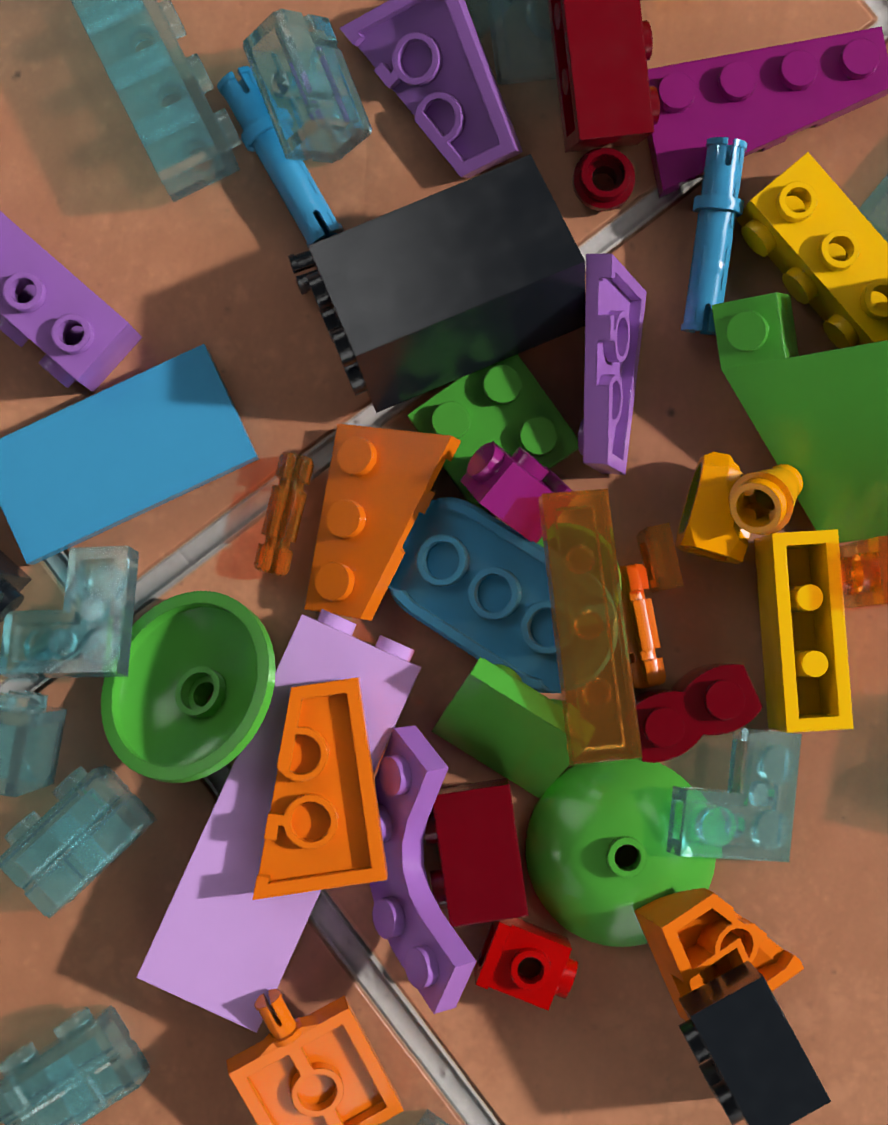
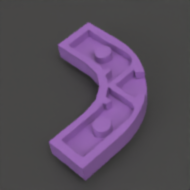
M416 725L393 729L375 777L388 878L384 881L370 882L374 901L372 916L376 931L382 938L388 940L393 952L405 969L408 980L418 989L433 1014L456 1008L477 961L442 913L430 890L424 866L423 839L428 817L449 767Z

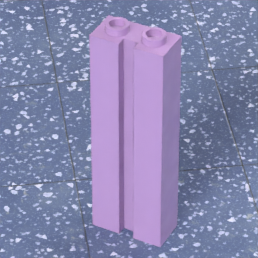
M321 609L317 619L301 615L276 670L273 696L266 716L253 739L236 757L136 977L256 1033L263 1019L259 1011L254 1007V1003L264 993L269 1004H271L268 991L278 988L321 893V890L252 900L264 847L267 817L271 809L278 770L277 763L291 687L360 677L374 773L422 668L410 662L415 650L382 635L379 636L376 645L373 646L352 636L357 624L324 609Z

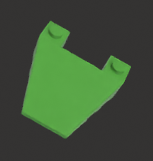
M775 292L712 305L721 370L777 465L788 464L800 472L803 479V488L797 499L815 530L838 529L839 543L888 537V340L799 356L790 295Z

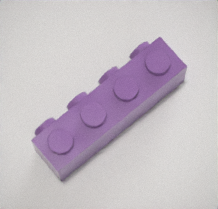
M0 211V330L20 347H23L30 339L44 351L46 355L38 363L65 387L69 388L77 380L94 392L143 337L124 318Z

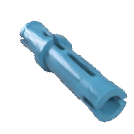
M249 66L239 67L237 71L241 77L239 82L232 71L227 73L218 82L217 88L220 94L224 96L243 129L241 134L242 142L248 151L256 152L304 236L306 245H312L319 242L322 238L326 239L343 232L342 225L336 220L287 134L288 126H290L283 113L274 111L256 80L253 69Z
M713 137L707 139L706 142L707 153L701 195L694 197L692 210L698 213L684 321L681 324V331L695 333V331H700V334L716 335L712 305L724 303L735 219L743 214L744 200L738 197L744 154L748 143L741 139L735 138L732 145H727L729 137Z

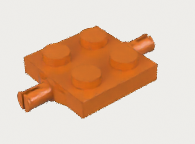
M279 989L268 991L273 1009L264 993L256 999L254 1007L259 1011L270 1033L262 1041L227 1059L226 1063L228 1075L257 1125H380L404 1111L398 1094L345 995L307 1016L296 1019L293 1018Z

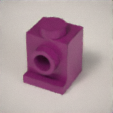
M494 441L484 444L474 453L468 463L467 473L460 480L482 506L527 540L535 543L541 539L577 496L554 472L546 466L544 467L521 447H518L510 455Z

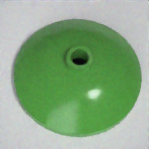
M193 591L176 595L154 606L139 618L127 631L113 653L102 687V724L107 740L117 757L136 773L165 783H184L204 778L220 770L236 758L259 730L273 696L276 673L275 655L265 626L249 608L227 595L211 591ZM213 692L211 699L207 703L209 695Z
M613 753L591 757L569 767L538 799L529 818L526 830L525 858L530 881L536 895L545 909L560 925L580 938L593 943L614 947H631L648 943L634 912L635 910L656 899L680 891L700 888L709 889L715 869L716 840L711 818L704 803L685 779L659 762L647 763L640 761L632 754ZM623 845H632L637 850L636 861L628 867H621L615 863V853Z

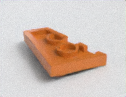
M337 424L305 610L321 612V609H324L335 615L372 621L406 553L403 549V544L419 512L426 513L435 495L431 488L445 460L452 461L461 440L451 435Z

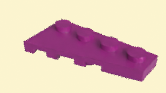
M882 26L648 69L649 86L654 85L657 88L660 100V116L658 123L654 125L655 132L647 137L659 198L679 190L681 185L704 175L707 153L706 142L709 138L729 137L727 145H732L735 138L746 141L748 144L744 154L745 157L760 149L762 151L785 142L791 135L811 126L816 128L888 94V54Z

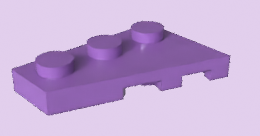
M389 0L340 27V30L348 40L357 46L376 68L374 71L389 89H393L415 116L414 121L460 177L469 179L523 152L465 0Z
M586 254L584 418L579 427L578 447L580 454L583 455V463L602 474L626 475L647 292L613 254Z

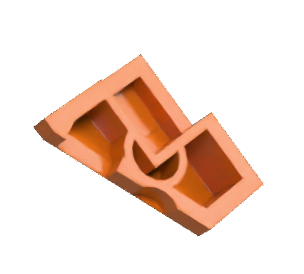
M706 888L673 893L656 899L634 911L676 1010L685 1021L689 1020L679 998L746 961H749L764 976L771 991H774L804 969L799 958L777 945L767 937V933L754 923L741 917L734 911L731 905Z

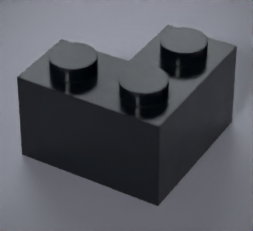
M749 961L742 963L679 998L689 1020L678 1026L698 1063L700 1064L709 1059L699 1065V1068L732 1125L742 1120L747 1125H790L831 1102L764 976Z

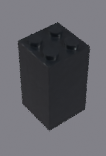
M531 154L308 246L317 271L307 275L306 278L318 304L323 321L338 351L355 396L367 391L376 413L585 326V260Z

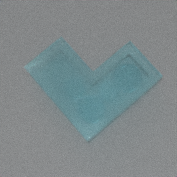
M130 546L69 548L63 610L10 611L4 617L0 652V675L11 679L128 677L139 552Z
M745 727L733 731L727 790L673 786L666 852L685 857L789 862L802 734Z

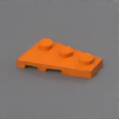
M360 677L291 687L277 763L278 770L271 809L267 817L264 847L252 900L384 881L388 878Z

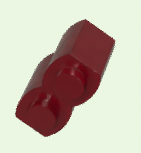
M714 663L689 671L673 685L671 690L654 689L632 697L616 711L614 717L630 753L642 762L656 763L671 760L684 754L700 740L702 735L726 734L745 726L759 714L763 706L744 665Z

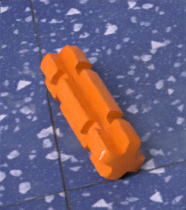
M643 564L619 566L622 590L619 599L620 604L617 605L615 612L623 654H630L631 663L625 664L629 685L636 689L661 685L666 681V672L663 657L657 658L655 649L661 648L652 599H645L644 590L650 589L646 568Z

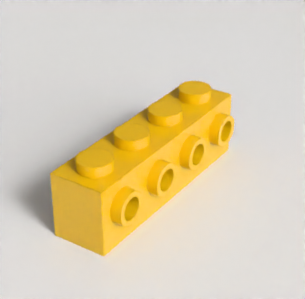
M807 152L748 202L743 210V214L737 218V221L742 226V236L755 253L762 257L768 256L783 273L782 281L788 292L800 303H809L825 321L823 323L825 333L838 348L888 340V242L811 154Z

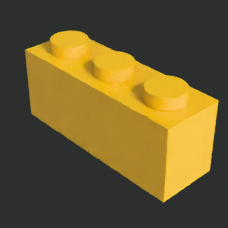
M838 529L771 533L770 535L754 539L768 728L785 733L854 729Z

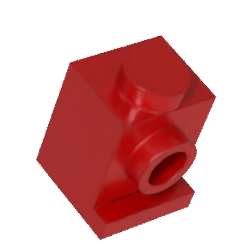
M519 918L493 921L474 968L475 985L487 990L490 987L549 1011L555 995L566 999L576 977L578 961L569 958L572 947L567 937ZM528 957L536 958L542 963L540 973L532 978L521 975L517 971L519 963Z

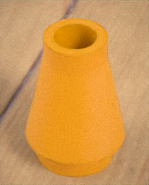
M778 464L771 469L747 473L740 477L732 486L729 494L730 513L735 523L743 530L758 535H770L782 530L790 521L797 496L803 488V479L800 472L791 465Z

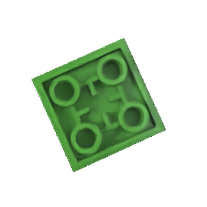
M480 657L431 732L537 798H540L584 750L595 728L581 719L576 710L569 704L561 700L549 699L523 683L521 677L511 668L501 664H493Z

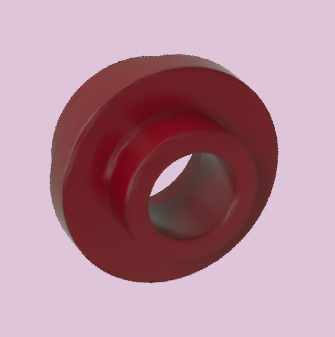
M597 148L587 152L578 161L573 174V188L576 196L585 206L596 211H611L619 208L629 199L635 186V171L632 163L623 153L611 148ZM600 173L607 174L613 179L614 186L609 190H600L593 184L592 178Z

